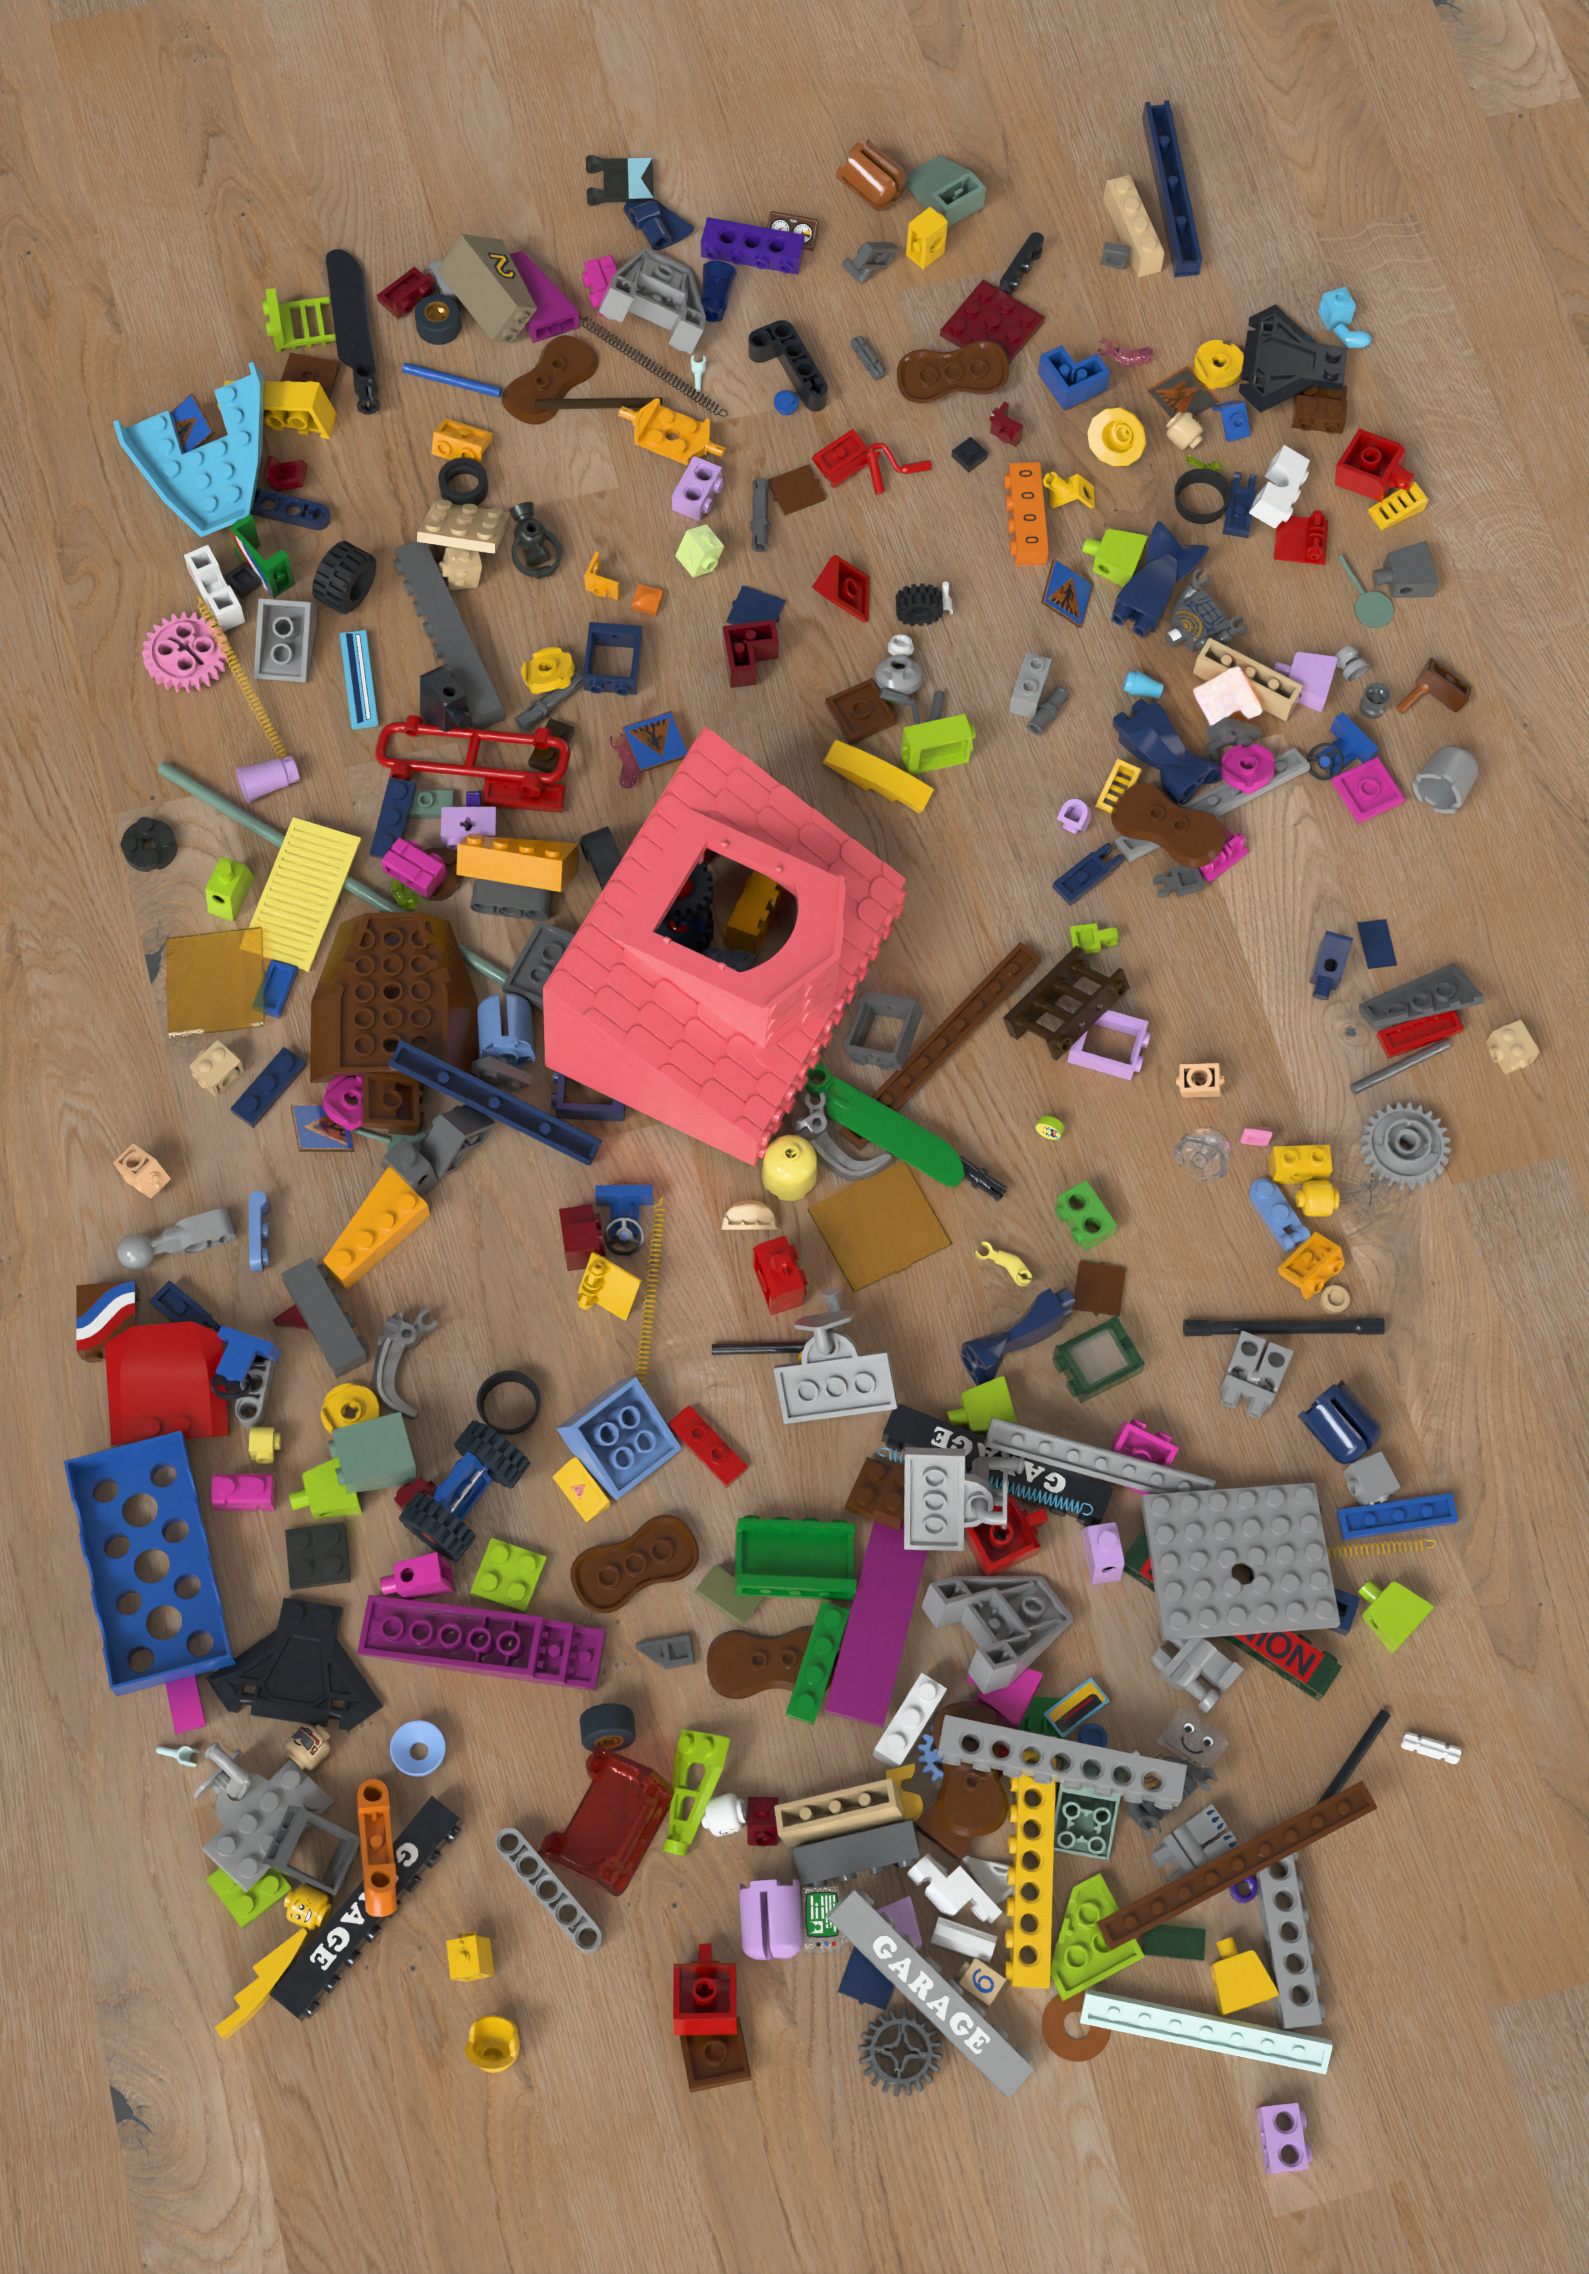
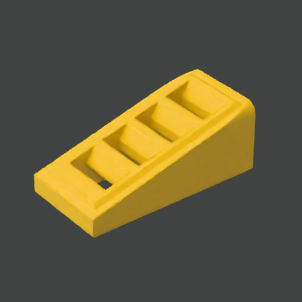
M1413 482L1409 491L1398 490L1382 502L1369 508L1368 513L1379 529L1383 531L1424 511L1428 500L1416 482ZM1401 501L1406 505V508L1403 507ZM1391 506H1393V507L1395 508V510L1397 511V514L1394 513V511L1392 510ZM1384 510L1389 519L1386 520L1380 511Z
M1117 758L1095 807L1111 814L1113 806L1104 803V800L1107 798L1116 802L1118 797L1109 794V790L1111 789L1120 794L1125 791V789L1113 785V781L1130 787L1136 784L1142 769ZM1117 773H1123L1129 777H1132L1131 781H1128L1122 777L1117 776Z

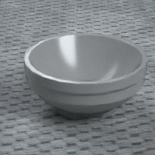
M897 654L884 659L878 664L874 675L875 684L880 690L885 688L909 695L921 686L922 670L918 663L911 658ZM904 664L906 667L903 669H895L892 667V665Z

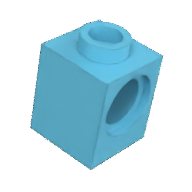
M1346 286L1322 295L1318 314L1328 332L1334 330L1340 323H1344L1345 326L1351 324L1356 305Z

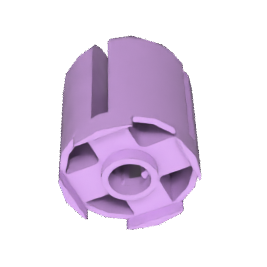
M777 1879L750 1881V1888L739 1884L741 1935L744 1953L756 1960L788 1959L798 1954L803 1946L800 1881L793 1879V1886H789V1883L782 1884Z

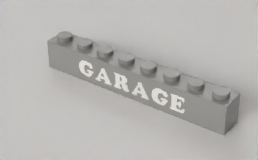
M850 1889L825 1917L1003 2095L1009 2098L1034 2071L1028 2064L1031 2057L1019 2046L1013 2049L1006 2042L1009 2035L996 2023L991 2027L983 2019L986 2012L974 2001L968 2004L961 1997L964 1993L963 1989L951 1978L946 1982L938 1974L942 1970L939 1965L929 1956L924 1960L916 1952L919 1946L907 1934L901 1937L894 1930L897 1924L884 1911L879 1915L871 1907L875 1902L862 1889L858 1893Z

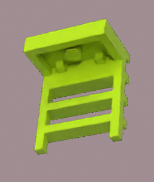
M265 289L267 300H262L264 315L270 317V321H265L268 337L273 336L276 353L281 352V349L284 348L297 350V346L304 345L307 348H312L311 344L321 343L322 346H326V342L336 341L335 334L325 335L320 305L330 304L329 296L278 303L276 289ZM315 306L320 336L310 337L305 307ZM300 308L305 338L295 339L290 309Z

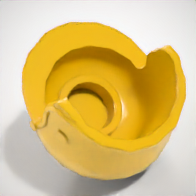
M496 2015L483 2016L473 2022L469 2032L470 2037L465 2046L467 2059L486 2072H502L509 2068L517 2059L520 2050L517 2026L513 2021Z

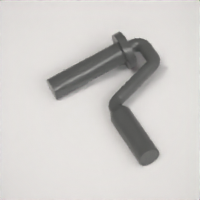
M881 688L879 698L904 706L910 705L915 725L921 724L915 700L907 695ZM934 692L930 719L925 722L941 718L944 692Z

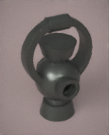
M524 502L510 508L509 513L515 521L519 522L514 530L515 540L511 548L512 561L515 567L522 574L536 579L552 576V573L558 568L562 559L560 542L552 532L545 529L542 522L532 518L534 516L533 502ZM545 539L550 541L556 551V560L551 567L548 565L533 571L526 568L520 562L517 555L518 545L529 551L526 554L528 566H535L548 561L551 555L541 545L545 542Z

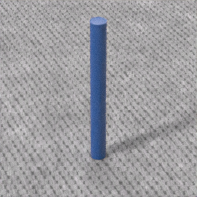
M404 363L402 372L482 394L498 398L502 394V388L417 365Z

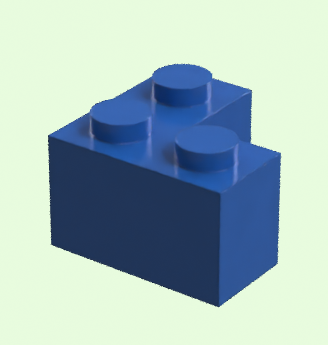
M1063 345L1040 356L1038 375L1065 411L1106 391L1110 371L1098 354L1075 364Z

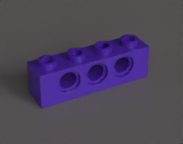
M707 217L701 239V257L798 275L804 253L805 235Z

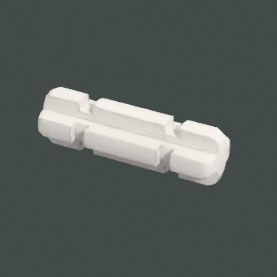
M1405 1732L1402 1737L1401 1747L1410 1751L1416 1749L1417 1753L1436 1759L1445 1758L1446 1762L1453 1764L1460 1760L1461 1748L1451 1744L1446 1746L1444 1742L1425 1736L1419 1738L1418 1734Z

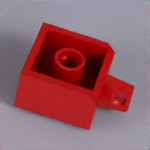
M1359 428L1336 465L1335 485L1382 502L1390 488L1395 487L1409 491L1414 482V474L1403 467L1406 450L1400 443Z
M786 1235L760 1243L753 1248L752 1265L771 1316L803 1306L804 1295L807 1294L805 1286L808 1285L805 1272L803 1269L798 1270L796 1262L798 1254L795 1245L788 1243Z
M1008 1496L1006 1529H1002V1525L981 1523L974 1527L964 1528V1539L984 1576H995L1039 1553L1041 1547L1035 1537L1038 1534L1036 1528L1047 1523L1049 1518L1043 1508L1028 1514L1026 1509L1021 1511L1015 1498ZM994 1503L993 1511H1002V1506H995ZM995 1533H998L999 1536L1005 1535V1540L995 1539Z
M711 1943L699 1944V1961L674 1964V2035L737 2034L736 1963L712 1961Z

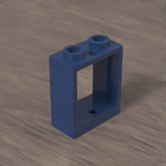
M589 622L583 672L585 691L596 694L609 692L621 696L637 695L643 642L642 626ZM596 645L634 648L631 678L594 675L593 666Z
M553 1070V1083L557 1084V1093H552L551 1109L556 1110L557 1118L624 1122L625 1104L613 1099L612 1105L565 1103L566 1076Z

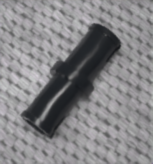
M961 1155L959 1158L963 1164L964 1178L971 1182V1186L975 1189L980 1188L997 1202L1001 1200L1004 1196L1001 1193H1006L1008 1187L990 1176L988 1170L985 1168L980 1169Z

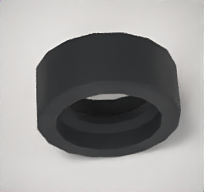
M461 457L452 459L440 469L438 481L443 500L451 501L452 504H474L477 506L486 498L488 481L486 470L481 463L471 458ZM460 474L472 475L479 482L475 489L465 493L455 492L448 487V482L451 478Z

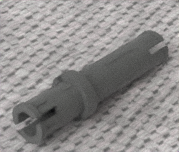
M757 478V480L754 479L752 482L753 517L750 522V530L753 532L752 549L756 552H763V545L764 550H768V531L770 530V521H768L769 481L765 478Z
M574 671L573 676L570 678L571 684L567 688L548 691L539 699H534L524 712L514 718L517 726L525 732L541 718L545 719L556 705L583 685L581 675Z

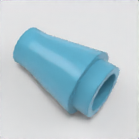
M1129 670L1122 690L1128 692V695L1159 699L1164 684L1155 681L1138 670H1135V672Z

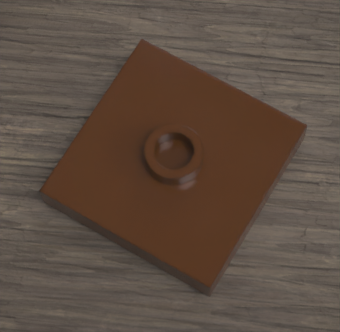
M290 352L280 382H319L330 400L340 370V364L336 361Z
M873 678L825 699L826 706L849 745L897 724V719L886 700L879 698L880 690Z
M740 2016L737 2017V2034L679 2035L690 2093L752 2080Z

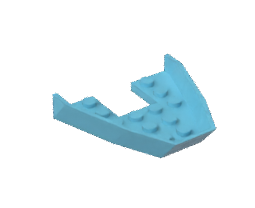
M254 362L248 364L251 375L214 390L228 435L192 451L183 452L173 416L168 410L127 428L118 420L113 422L119 443L164 503L200 537L245 518L253 508L263 448L265 376Z

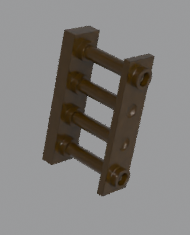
M1075 946L1003 1017L1010 1036L1017 1040L1026 1031L1046 1040L1052 1058L1057 1061L1117 1000L1124 996L1130 989L1123 969L1118 968L1108 977L1092 969L1084 949ZM1083 976L1101 986L1092 995H1089L1073 985ZM1064 994L1082 1003L1073 1014L1055 1005ZM1048 1013L1064 1023L1053 1032L1036 1023V1021L1043 1014Z

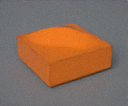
M638 584L631 603V610L656 617L664 596V590Z

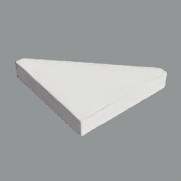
M968 1855L964 1856L962 1861L974 1880L996 1905L1012 1895V1885H1007V1868L1009 1865L993 1861L989 1862L969 1857Z

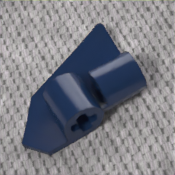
M657 200L626 202L623 208L636 230L641 229L652 249L656 251L681 241L694 231L692 225L681 219Z

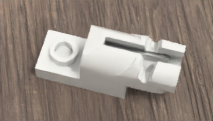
M928 1853L909 1870L907 1875L917 1886L921 1885L922 1882H930L924 1895L944 1915L953 1918L969 1902L974 1905L971 1908L972 1912L982 1922L987 1920L992 1924L1002 1913L961 1866L948 1875L947 1872L949 1870L933 1859Z

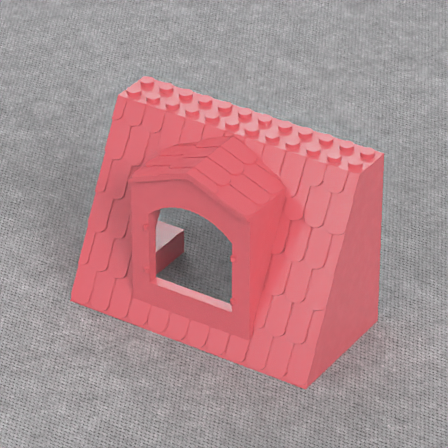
M704 726L543 986L545 1066L755 1166L759 1158L764 1159L765 1152L770 1145L768 1142L772 1135L776 1137L779 1134L783 1125L781 1119L784 1114H790L796 1102L794 1098L796 1092H802L808 1081L806 1076L809 1068L812 1070L816 1068L821 1057L818 1053L822 1046L828 1047L833 1036L831 1030L834 1025L839 1026L845 1015L844 1007L847 1003L851 1005L857 994V989L855 988L858 982L863 983L869 973L868 965L870 961L875 962L881 951L880 943L882 940L887 941L893 930L891 925L893 920L900 919L905 908L903 903L908 891L904 890L906 879L886 862H882L858 841L849 837L815 808H811L787 787L777 782L748 757L739 753L715 732ZM713 851L768 876L792 893L797 900L798 917L795 928L786 944L772 958L747 971L738 972L722 962L718 963L672 941L667 936L663 937L656 933L698 861L699 864L703 861L706 863Z

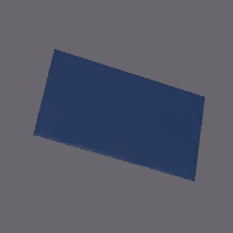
M1387 920L1358 922L1368 969L1397 966Z

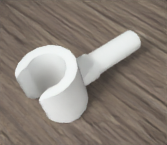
M943 582V610H949V615L953 614L952 599L948 595L949 583Z

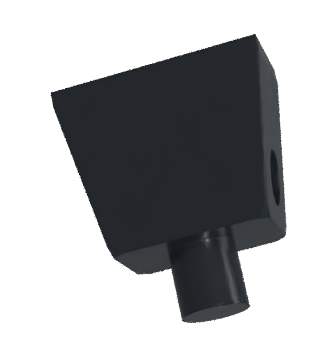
M443 666L420 675V714L443 732H448L457 727L464 730L472 723L471 716L467 714V695Z

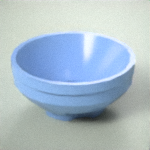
M421 1720L411 1721L401 1726L395 1732L390 1744V1755L395 1766L401 1772L414 1777H421L434 1772L441 1765L446 1751L445 1740L440 1730L435 1725ZM422 1743L428 1747V1755L425 1759L415 1760L411 1757V1749L415 1744Z

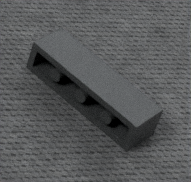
M310 1258L282 1272L281 1276L286 1289L335 1377L338 1378L367 1363L365 1352L369 1351L368 1346L361 1335L356 1337L352 1330L355 1327L354 1321L348 1311L343 1313L340 1309L341 1298L335 1288L329 1289L325 1281L329 1278L322 1264L316 1266L314 1260Z
M914 1818L792 1848L800 1885L809 1884V1889L827 1885L826 1879L835 1877L839 1878V1882L857 1878L856 1872L868 1870L869 1875L887 1871L886 1865L898 1863L899 1868L914 1865L917 1863L916 1858L922 1855Z

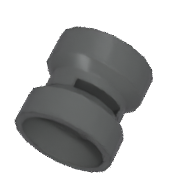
M1381 683L1368 685L1360 701V712L1370 719L1381 717L1390 700L1391 694L1389 689Z

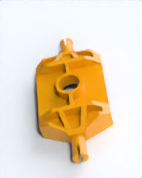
M658 398L648 403L639 411H633L624 406L619 410V417L633 421V426H635V445L688 466L693 456L701 458L709 452L723 458L726 452V447L712 443L710 440V419L706 418L704 423L661 406L660 399ZM673 433L678 435L679 438L672 441L668 440L666 436Z

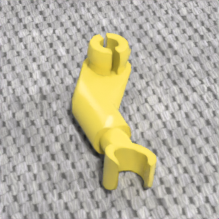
M987 1242L981 1243L982 1246L988 1249L987 1256H981L979 1252L975 1251V1255L979 1260H987L989 1258L994 1260V1263L1005 1267L1017 1285L1026 1286L1031 1282L1032 1274L1018 1256L1001 1250L995 1251Z

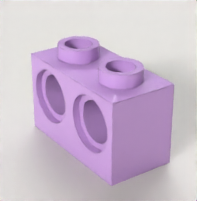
M693 456L672 494V510L701 521L704 513L708 514L710 512L715 493L719 494L724 485L722 467Z
M1299 2103L1265 2106L1256 2109L1266 2175L1309 2169L1308 2163L1312 2162L1310 2144L1304 2141L1303 2130L1307 2129V2122L1304 2110H1299ZM1278 2113H1283L1289 2118L1290 2127L1287 2131L1280 2130L1277 2127L1275 2120ZM1284 2146L1291 2147L1295 2152V2160L1292 2164L1284 2162L1281 2158V2149Z

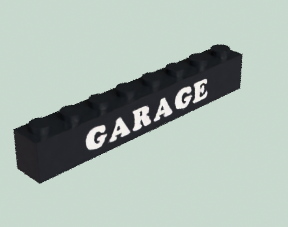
M899 1403L898 1408L893 1409L881 1440L886 1443V1447L889 1449L892 1447L894 1451L897 1449V1452L905 1451V1447L965 1449V1469L968 1474L970 1470L972 1471L973 1460L982 1456L1020 1458L1017 1455L985 1447L983 1445L985 1437ZM1024 1458L1025 1463L1021 1474H1017V1471L1008 1470V1492L1014 1482V1492L1018 1484H1020L1019 1495L1025 1485L1024 1497L1030 1487V1497L1036 1488L1035 1499L1041 1490L1040 1501L1045 1492H1047L1046 1502L1050 1493H1052L1051 1504L1055 1495H1057V1504L1061 1496H1063L1062 1507L1066 1498H1068L1067 1509L1072 1499L1074 1500L1073 1509L1077 1501H1079L1078 1512L1082 1503L1090 1504L1093 1507V1512L1090 1515L1083 1514H1089L1092 1511L1091 1507L1083 1504L1080 1513L1077 1514V1506L1074 1512L1071 1511L1072 1504L1069 1510L1066 1511V1504L1061 1509V1501L1056 1508L1055 1501L1050 1506L1049 1499L1045 1505L1044 1499L1039 1503V1496L1034 1502V1494L1030 1500L1028 1499V1494L1026 1498H1023V1492L1021 1494V1499L1024 1502L1034 1506L1041 1504L1049 1507V1511L1058 1516L1064 1517L1069 1515L1074 1517L1079 1524L1086 1527L1101 1523L1114 1490L1110 1486L1067 1469ZM989 1470V1481L993 1476L992 1485H994L998 1478V1489L1003 1479V1470Z
M433 1796L430 1797L392 1844L396 1867L397 1909L391 1915H388L389 1918H392L401 1908L402 1903L400 1900L407 1891L411 1894L422 1881L420 1875L427 1867L432 1869L442 1856L440 1851L447 1842L452 1844L462 1832V1829L459 1828L462 1825L461 1819ZM364 1881L359 1884L270 1993L271 1997L301 2022L305 2017L310 2019L321 2006V2003L318 2001L326 1991L329 1994L334 1991L341 1981L339 1975L346 1967L352 1968L362 1955L360 1949L367 1941L372 1943L382 1931L380 1925L387 1916L374 1917L366 1912Z

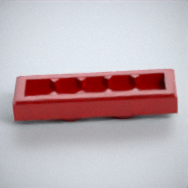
M485 778L482 806L563 813L565 785L543 784L541 794L537 797H530L520 792L521 781Z
M1453 1010L1400 1023L1378 1031L1376 1036L1389 1059L1462 1033L1464 1027L1456 1011Z
M690 1405L684 1408L667 1424L669 1429L726 1488L748 1470V1466Z

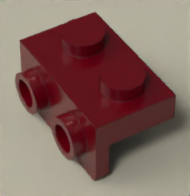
M414 266L377 294V300L392 315L399 319L404 314L410 313L423 298L433 294L435 291L434 277L430 273L423 275Z

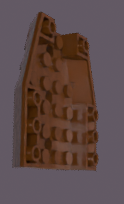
M421 912L364 913L340 923L311 1001L310 1083H330L339 1076L362 1075L363 1072L404 1074L388 1066L394 1052H387L384 1049L386 1042L389 1040L399 1042L401 1039L478 1077V1075L471 1072L472 1062L478 1060V998L450 921ZM394 934L400 937V942L396 946L385 944V939L389 935ZM390 987H396L400 990V994L395 999H388L384 996L385 991Z

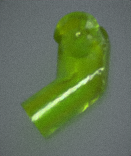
M392 877L391 893L398 905L406 911L409 908H416V896L414 894L406 895L405 885Z

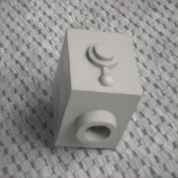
M1382 1451L1371 1456L1360 1457L1358 1461L1351 1463L1343 1472L1347 1480L1348 1490L1356 1497L1360 1506L1374 1505L1377 1502L1384 1503L1401 1488Z

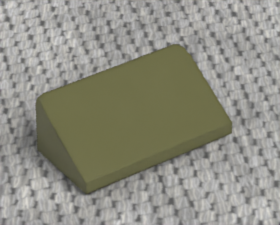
M715 1565L698 1585L694 1593L743 1626L756 1612L763 1597L734 1595L735 1577L720 1566Z

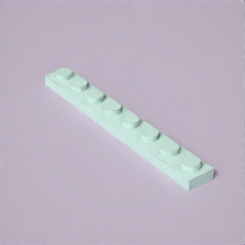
M1089 1989L1085 1991L1080 2015V2023L1322 2074L1327 2072L1333 2046L1332 2040Z

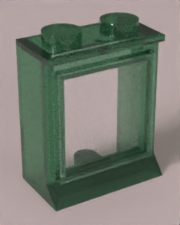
M1117 1315L1107 1322L1061 1345H1057L1053 1353L1054 1357H1052L1059 1373L1063 1372L1068 1380L1066 1385L1070 1394L1073 1397L1077 1396L1080 1403L1137 1376L1142 1372L1145 1365Z

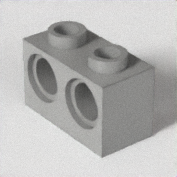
M1026 652L1012 694L1009 712L1028 718L1034 717L1049 676L1052 659Z

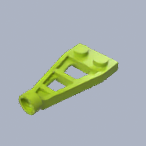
M681 1729L674 1757L668 1836L664 1841L662 1851L686 1857L688 1846L692 1843L705 1808L722 1773L730 1738ZM693 1763L704 1765L705 1774L701 1784L694 1791L689 1790L687 1786L688 1769ZM692 1797L695 1799V1803L687 1821L682 1820L684 1798Z

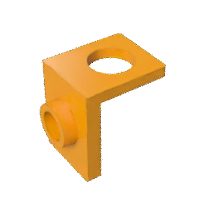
M595 551L584 575L585 590L591 591L599 597L606 596L618 600L620 597L619 582L596 575L600 568V552Z

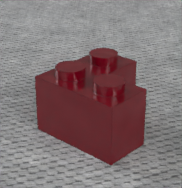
M775 620L722 626V643L730 688L757 685L756 661L778 659L779 640Z
M593 1204L559 1209L567 1271L586 1269L593 1251L602 1257L606 1256L600 1213L594 1214Z

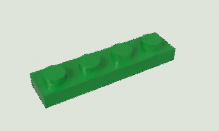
M824 1601L821 1602L785 1716L814 1725L850 1610Z

